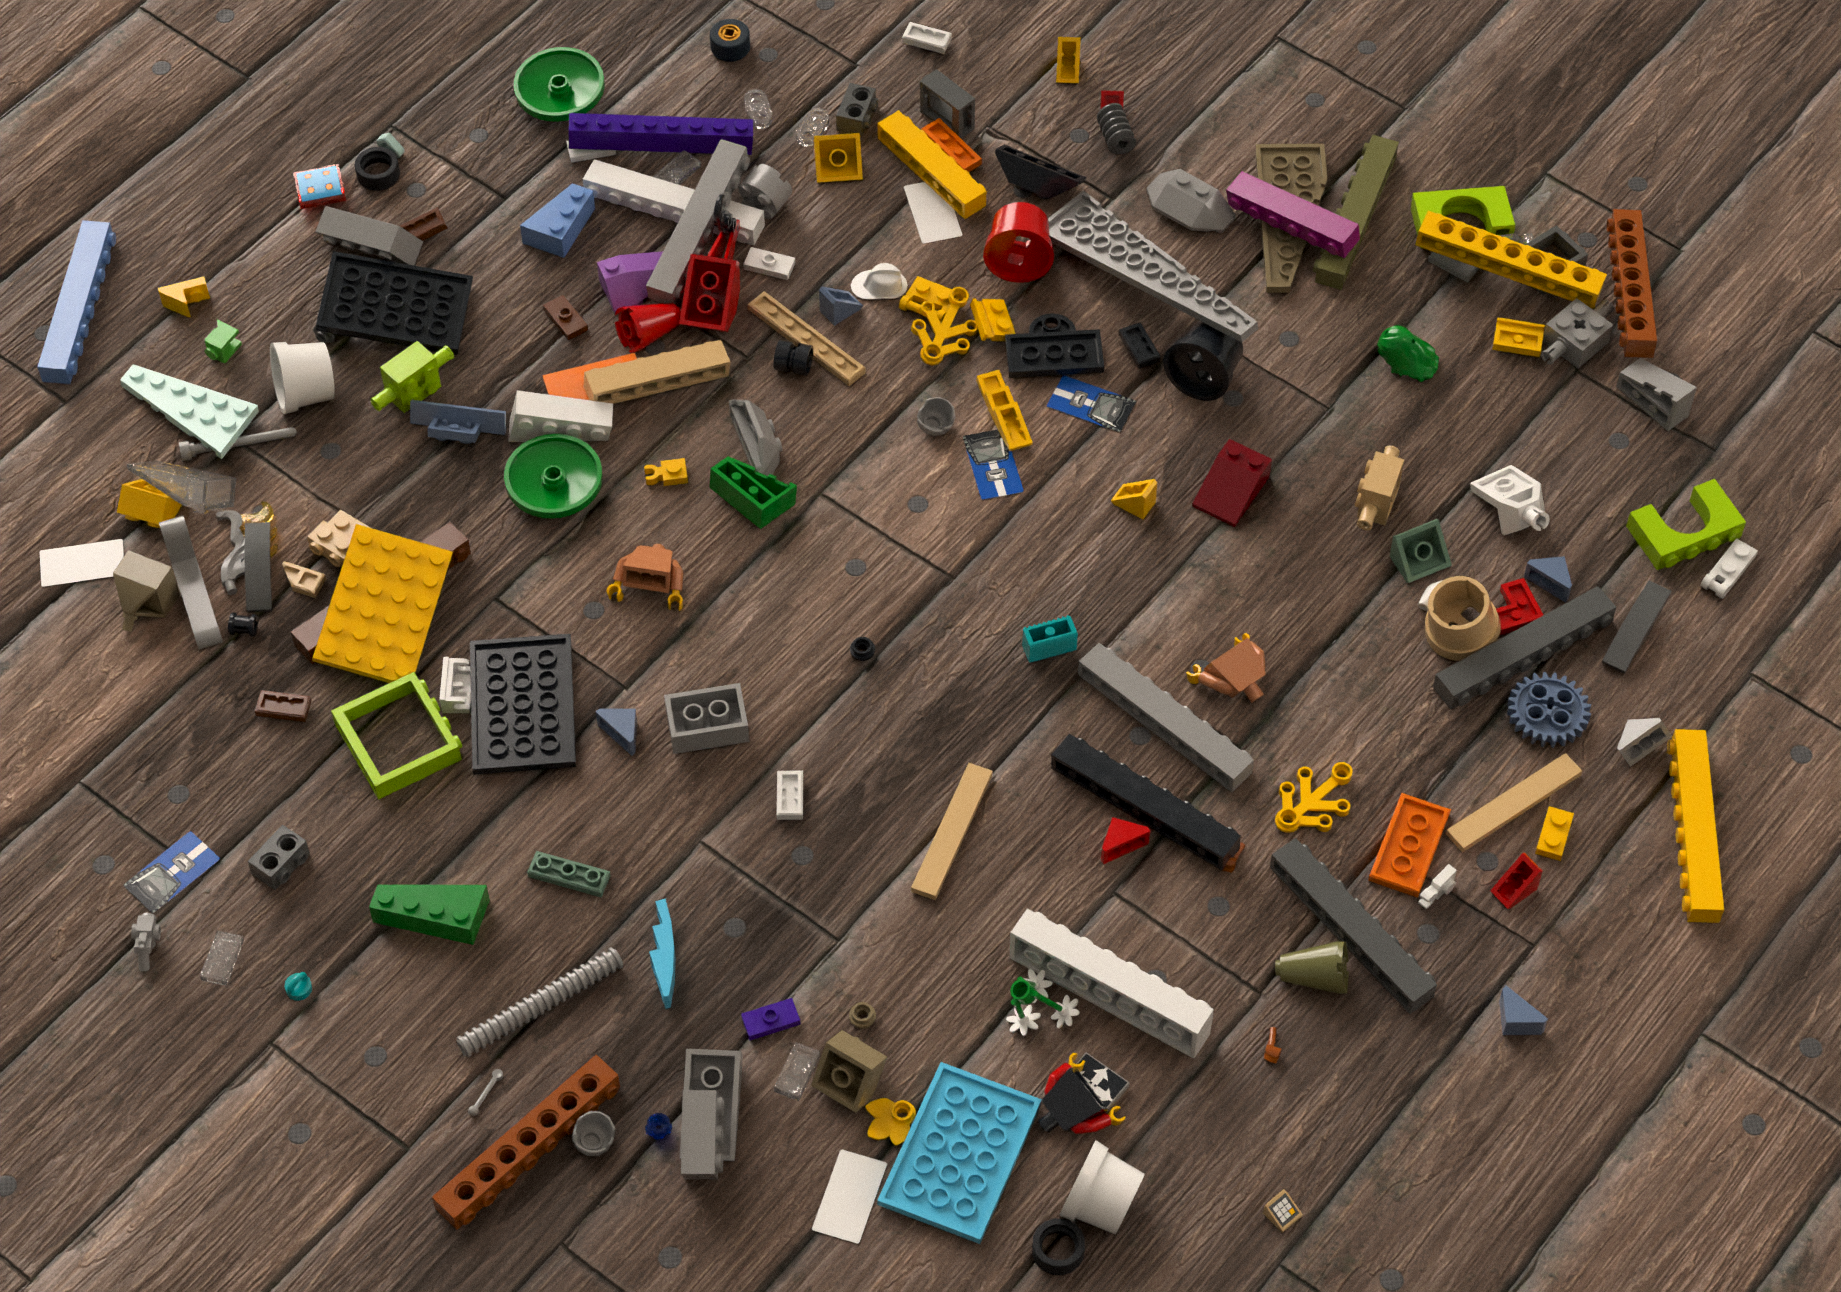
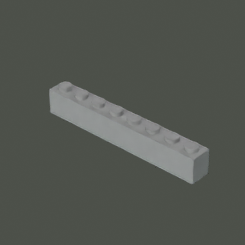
M720 140L646 284L649 299L661 303L676 304L678 299L683 297L690 254L703 255L706 243L709 244L712 240L715 227L714 207L717 197L720 194H724L722 210L728 207L734 188L737 189L740 184L743 170L746 171L749 166L750 158L745 146Z
M1098 643L1079 660L1078 675L1230 792H1233L1252 774L1254 760L1248 752L1237 748L1227 736L1220 735L1207 721L1199 719L1187 706H1182L1175 701L1170 693L1162 691L1149 677H1144L1137 672L1132 664L1124 662L1117 657L1112 649Z

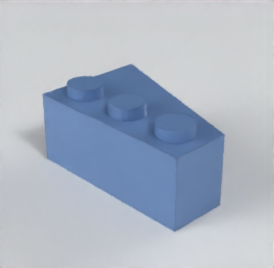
M572 183L520 225L522 243L564 258L595 210L593 190Z

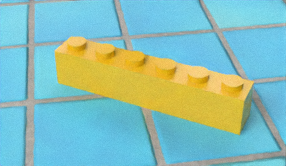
M898 110L877 123L878 139L961 217L966 219L986 206L987 192L985 187L980 183L978 184L967 170H963L953 157L948 156L942 151L940 145L929 139L927 134L916 127L908 116L903 115Z

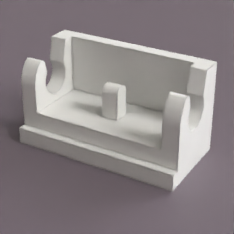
M443 657L439 699L442 713H470L471 676L468 659Z

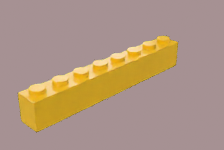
M1675 729L1672 739L1668 740L1667 752L1672 755L1669 774L1674 776L1671 795L1673 799H1676V805L1674 806L1673 816L1674 821H1678L1679 828H1676V843H1680L1681 848L1678 851V865L1682 866L1683 873L1680 875V888L1685 890V896L1682 898V910L1687 912L1688 922L1719 923L1724 912L1706 730Z

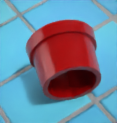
M1015 202L1003 206L995 214L991 233L986 240L983 252L984 262L994 275L1009 282L1024 283L1039 279L1050 270L1054 261V253L1049 235V221L1046 214L1039 207L1030 203ZM1017 236L1030 239L1029 241H1026V243L1021 241H1015Z

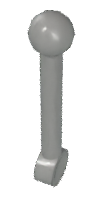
M495 1069L492 1072L493 1078L476 1103L468 1109V1113L471 1116L478 1114V1108L496 1081H500L503 1078L502 1070Z

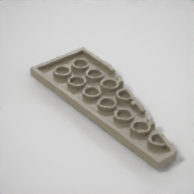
M1255 144L1258 179L1317 206L1320 205L1327 185L1324 144ZM1260 220L1266 293H1290L1307 241L1294 237L1280 228H1274L1269 223Z

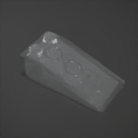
M161 461L127 464L129 471L183 506L194 508L193 512L206 514L209 510L222 512L224 508L234 507L235 477Z

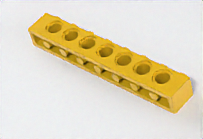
M1431 211L1427 212L1415 244L1421 248L1570 301L1578 298L1592 309L1596 305L1607 275L1597 269L1580 265L1574 261L1555 256L1552 253L1535 249L1529 245L1518 243L1507 237H1501L1484 229L1470 226L1464 222L1456 221Z

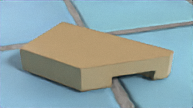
M283 561V569L292 590L316 598L326 581L325 574Z

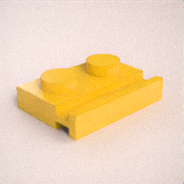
M972 299L970 307L982 341L986 339L1005 341L1006 334H1016L1004 300L982 299V301Z
M1498 317L1492 350L1540 357L1545 325Z

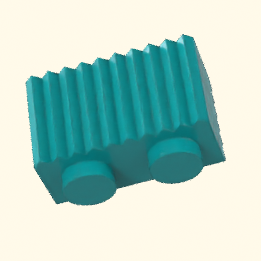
M1067 615L1066 618L1062 616L1061 619H1053L1052 622L1048 620L1047 623H1038V625L1034 624L1033 627L1023 628L1022 647L1029 663L1077 650L1078 633L1071 616Z

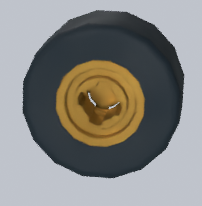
M724 19L714 24L710 30V48L713 55L725 62H734L744 58L750 51V31L747 25L737 19Z

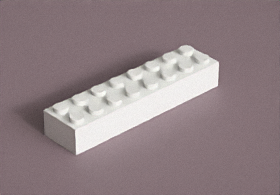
M1026 909L1011 931L1010 959L1029 969H1033L1036 973L1045 970V978L1184 1054L1195 1058L1209 1037L1214 1009L1205 1001L1196 1000L1188 996L1181 988H1173L1164 983L1160 977L1154 974L1149 975L1140 970L1136 964L1125 962L1118 958L1112 951L1099 948L1088 938L1075 935L1066 926L1057 925L1049 921L1042 913Z

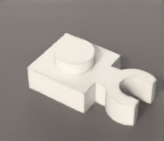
M1448 864L1432 880L1431 885L1420 894L1421 899L1418 901V904L1427 909L1435 899L1438 900L1444 893L1446 895L1449 894L1456 885L1454 879L1457 870Z

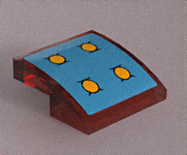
M339 164L293 173L300 209L346 201Z

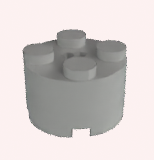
M760 164L750 171L739 185L738 190L743 198L742 204L764 210V217L772 219L791 196L792 187L787 180L783 182L779 178L781 174L768 165Z

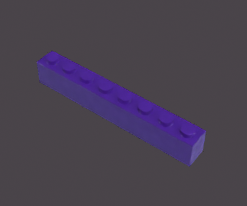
M569 113V149L713 154L722 139L745 146L747 154L752 155L753 119Z

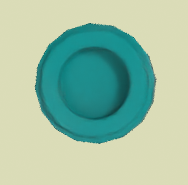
M305 972L292 974L285 981L284 987L287 996L292 1000H304L312 992L310 978Z

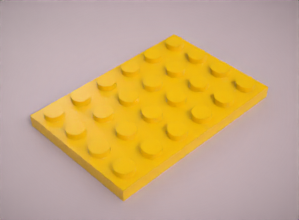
M356 524L312 661L387 683L398 680L412 672L416 673L453 552Z

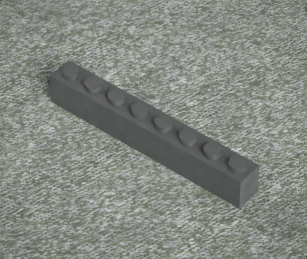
M1597 586L1440 671L1435 675L1433 689L1450 709L1458 705L1463 706L1476 695L1487 693L1498 683H1506L1518 672H1526L1538 661H1546L1553 653L1560 649L1566 650L1573 642L1580 638L1586 639L1593 631L1600 627L1606 628L1614 620L1616 606Z
M1294 838L1272 854L1270 868L1339 941H1346L1347 949L1409 1014L1434 997L1437 987L1434 977L1418 965L1417 960L1412 954L1406 953L1401 948L1396 937L1389 935L1382 928L1380 921L1364 909L1359 899L1353 898L1348 893L1343 882L1336 880L1330 874L1327 866L1323 862H1319L1312 855L1307 845L1301 844Z

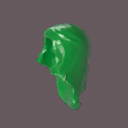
M1400 325L1389 327L1382 332L1377 343L1378 352L1385 359L1386 363L1391 366V373H1396L1400 376L1408 375L1413 379H1418L1419 382L1433 377L1439 365V357L1435 353L1433 346L1411 333L1406 327Z

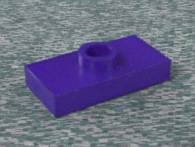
M792 998L741 1014L749 1041L801 1025Z

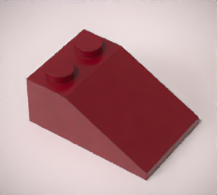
M1229 439L1217 455L1192 503V507L1235 527L1270 477L1272 459Z

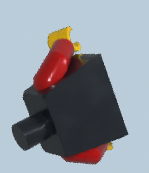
M1072 1053L1068 1063L1062 1064L1049 1075L1044 1090L1045 1097L1042 1100L1049 1112L1039 1120L1040 1125L1047 1133H1050L1058 1125L1067 1132H1074L1076 1134L1092 1133L1111 1124L1120 1125L1126 1118L1124 1116L1121 1119H1117L1113 1113L1121 1109L1119 1106L1113 1107L1108 1114L1105 1113L1108 1111V1108L1080 1073L1083 1070L1085 1060L1080 1064L1073 1063L1077 1058V1053Z

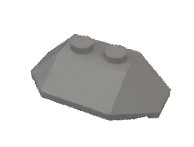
M1182 169L1160 173L1147 187V193L1153 210L1191 231H1216L1223 233L1236 219L1235 213L1218 189Z
M729 400L730 417L750 466L755 467V471L766 476L769 473L773 474L780 463L779 452L783 450L779 437H774L775 429L772 420H767L764 411L749 400Z

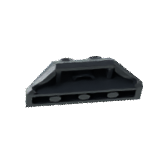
M1005 144L995 150V155L1008 182L1016 185V188L1019 190L1036 193V196L1041 199H1051L1080 185L1086 180L1085 176Z

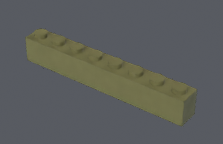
M1372 135L1369 143L1365 142L1362 150L1363 159H1358L1355 167V172L1357 173L1355 176L1351 175L1348 189L1350 190L1343 194L1341 201L1343 207L1342 209L1338 208L1336 211L1337 215L1359 224L1360 240L1345 258L1333 255L1321 248L1320 255L1322 257L1321 259H1316L1313 267V272L1316 273L1315 283L1342 290L1396 160L1399 142Z

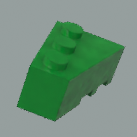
M728 456L710 468L709 488L758 528L762 529L796 504V484L791 482L789 485L776 480V476L770 473L766 476L755 471V467Z

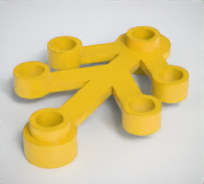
M955 287L951 290L949 295L950 306L942 323H940L933 302L924 301L921 304L920 313L927 317L935 334L933 342L925 330V321L916 319L912 323L911 331L913 334L918 335L923 345L920 357L928 365H938L942 362L945 355L955 352L966 354L968 352L970 343L967 339L959 338L956 343L942 346L945 339L962 334L973 336L977 333L976 322L971 319L967 320L964 324L950 327L958 309L964 307L969 298L967 290L963 287ZM924 307H929L931 311H926ZM919 325L923 329H917L915 326ZM967 326H973L974 330L968 329ZM959 344L965 345L966 348H960ZM929 353H932V354H934L936 357H932V356H930V355H928V354H929Z
M1345 762L1336 763L1332 768L1331 777L1312 793L1311 781L1313 771L1309 767L1299 768L1297 780L1300 783V803L1293 809L1292 797L1295 793V786L1291 782H1283L1279 788V795L1282 798V809L1275 816L1276 827L1286 833L1294 832L1300 826L1317 827L1321 832L1329 831L1333 822L1331 816L1327 814H1321L1319 817L1302 815L1307 811L1335 812L1340 817L1347 816L1350 812L1348 800L1324 801L1321 799L1338 785H1345L1351 781L1352 767ZM1301 774H1308L1309 777H1302ZM1283 789H1290L1291 792H1284ZM1345 806L1347 809L1341 810L1338 807ZM1284 820H1290L1292 823H1286ZM1321 821H1326V822H1328L1329 824H1328V825H1323V824H1321L1320 822H1321Z

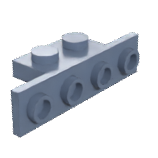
M411 400L410 423L428 425V437L441 441L448 439L457 440L468 444L475 443L481 432L505 435L506 411Z

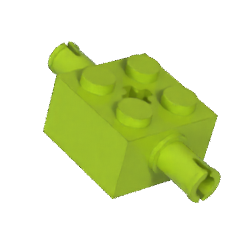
M416 341L382 365L380 370L384 390L370 399L372 406L377 411H381L382 408L393 402L405 413L410 409L411 400L422 401L427 396L434 394L441 387L439 368L454 358L451 349L445 345L438 352L432 354Z

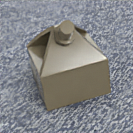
M127 551L113 572L123 610V617L125 618L122 627L125 631H132L134 621L138 619V616L165 618L180 596L171 566L132 551Z
M842 1030L826 1042L811 1086L852 1111L858 1112L872 1100L887 1056L863 1043L858 1037H853Z

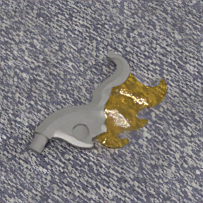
M262 501L261 505L263 508L253 514H239L233 510L216 513L217 520L229 519L231 521V544L235 545L234 550L227 556L221 566L223 587L225 586L228 595L237 593L235 580L245 575V523L270 522L274 514L273 508L267 502ZM277 527L271 530V542L277 535ZM274 544L270 548V557L276 554L278 544Z

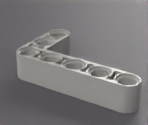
M179 516L159 522L198 649L223 643L184 517Z

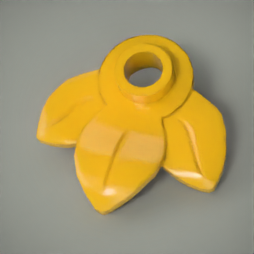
M880 1098L865 1106L868 1113L875 1118L868 1129L867 1135L869 1138L884 1140L890 1137L895 1146L905 1141L910 1125L916 1117V1110L911 1103L905 1100L893 1102L887 1098ZM901 1112L907 1114V1116L904 1118L898 1117L897 1115Z

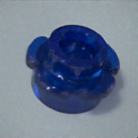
M655 1113L648 1118L645 1131L649 1136L652 1135L654 1139H663L665 1135L671 1133L672 1124L666 1115Z

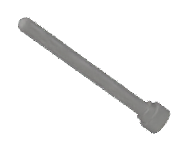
M290 427L240 436L231 448L294 437L297 431L295 428ZM179 442L182 461L192 460V457H196V454L214 451L210 447L207 449L201 443Z

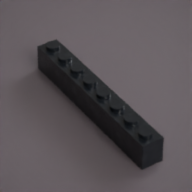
M1068 734L1051 754V769L1221 871L1227 866L1226 863L1229 859L1234 857L1239 851L1241 835L1235 829L1222 825L1210 814L1200 812L1188 801H1182L1175 797L1168 789L1158 787L1146 776H1140L1130 770L1126 764L1116 762L1104 751L1096 750L1089 746L1082 738H1076Z

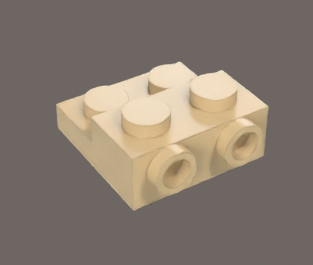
M340 509L328 523L323 520L307 537L309 548L314 554L322 555L329 559L334 566L342 567L355 525L369 526Z

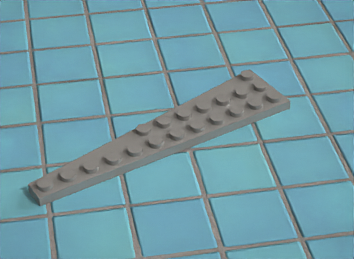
M1084 190L1048 218L1049 235L1052 244L1240 342H1243L1258 330L1257 321L1237 306H1234L1225 297L1218 296L1211 286L1206 287L1202 284L1199 277L1190 275L1183 265L1150 240L1145 239L1138 231H1132L1125 221H1119L1115 218L1113 212L1103 209L1101 203Z

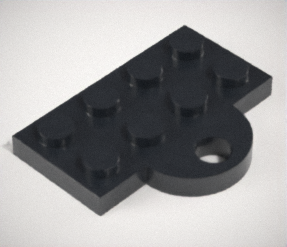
M1049 313L1037 317L1031 323L1029 333L1005 335L1009 378L1104 373L1100 329L1076 331L1075 325L1069 318L1060 314ZM1048 323H1054L1057 325V327L1048 328L1045 325Z

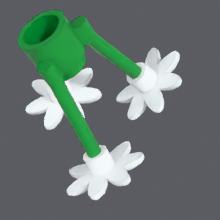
M1030 968L1028 970L1029 979L1022 978L1021 976L1018 977L1010 989L1011 996L1013 997L1011 1004L1015 1007L1014 1011L1016 1016L1006 1018L1008 1022L1014 1023L1010 1028V1032L1014 1033L1020 1029L1021 1034L1026 1036L1028 1027L1034 1030L1038 1029V1025L1034 1021L1039 1019L1041 1014H1031L1032 1006L1028 1005L1035 1003L1037 999L1056 1010L1051 1019L1058 1020L1057 1028H1061L1064 1023L1071 1026L1073 1023L1071 1016H1078L1080 1014L1077 1009H1074L1078 1004V999L1075 998L1070 1002V997L1065 995L1063 1004L1055 1003L1048 999V994L1044 988L1051 986L1053 982L1043 980L1046 974L1045 970H1041L1036 976L1034 970ZM1021 1004L1028 1005L1024 1011L1022 1010Z

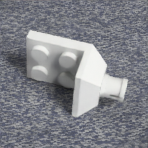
M1510 465L1470 483L1473 493L1498 509L1501 533L1503 535L1525 529L1529 526H1532L1537 531L1548 526L1550 518L1545 512L1541 484L1516 467Z

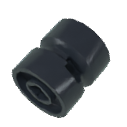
M780 339L774 354V370L788 372L792 369L794 374L807 376L813 361V345L799 343L798 346H795L792 341Z

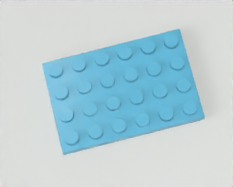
M940 1062L879 1195L877 1205L980 1244L1040 1109L1042 1099Z

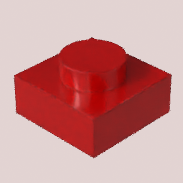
M1101 90L1100 110L1111 103H1118L1123 107L1124 91Z

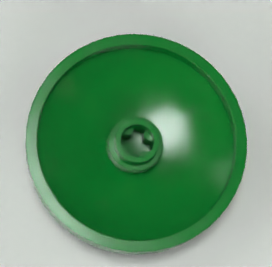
M570 47L549 48L532 55L521 64L514 77V92L520 107L535 118L552 122L569 120V113L586 114L600 101L605 88L603 70L598 61L585 51Z
M547 434L526 441L511 454L504 470L505 487L511 501L522 511L541 518H562L583 510L596 498L603 480L601 462L595 450L581 439L565 434Z

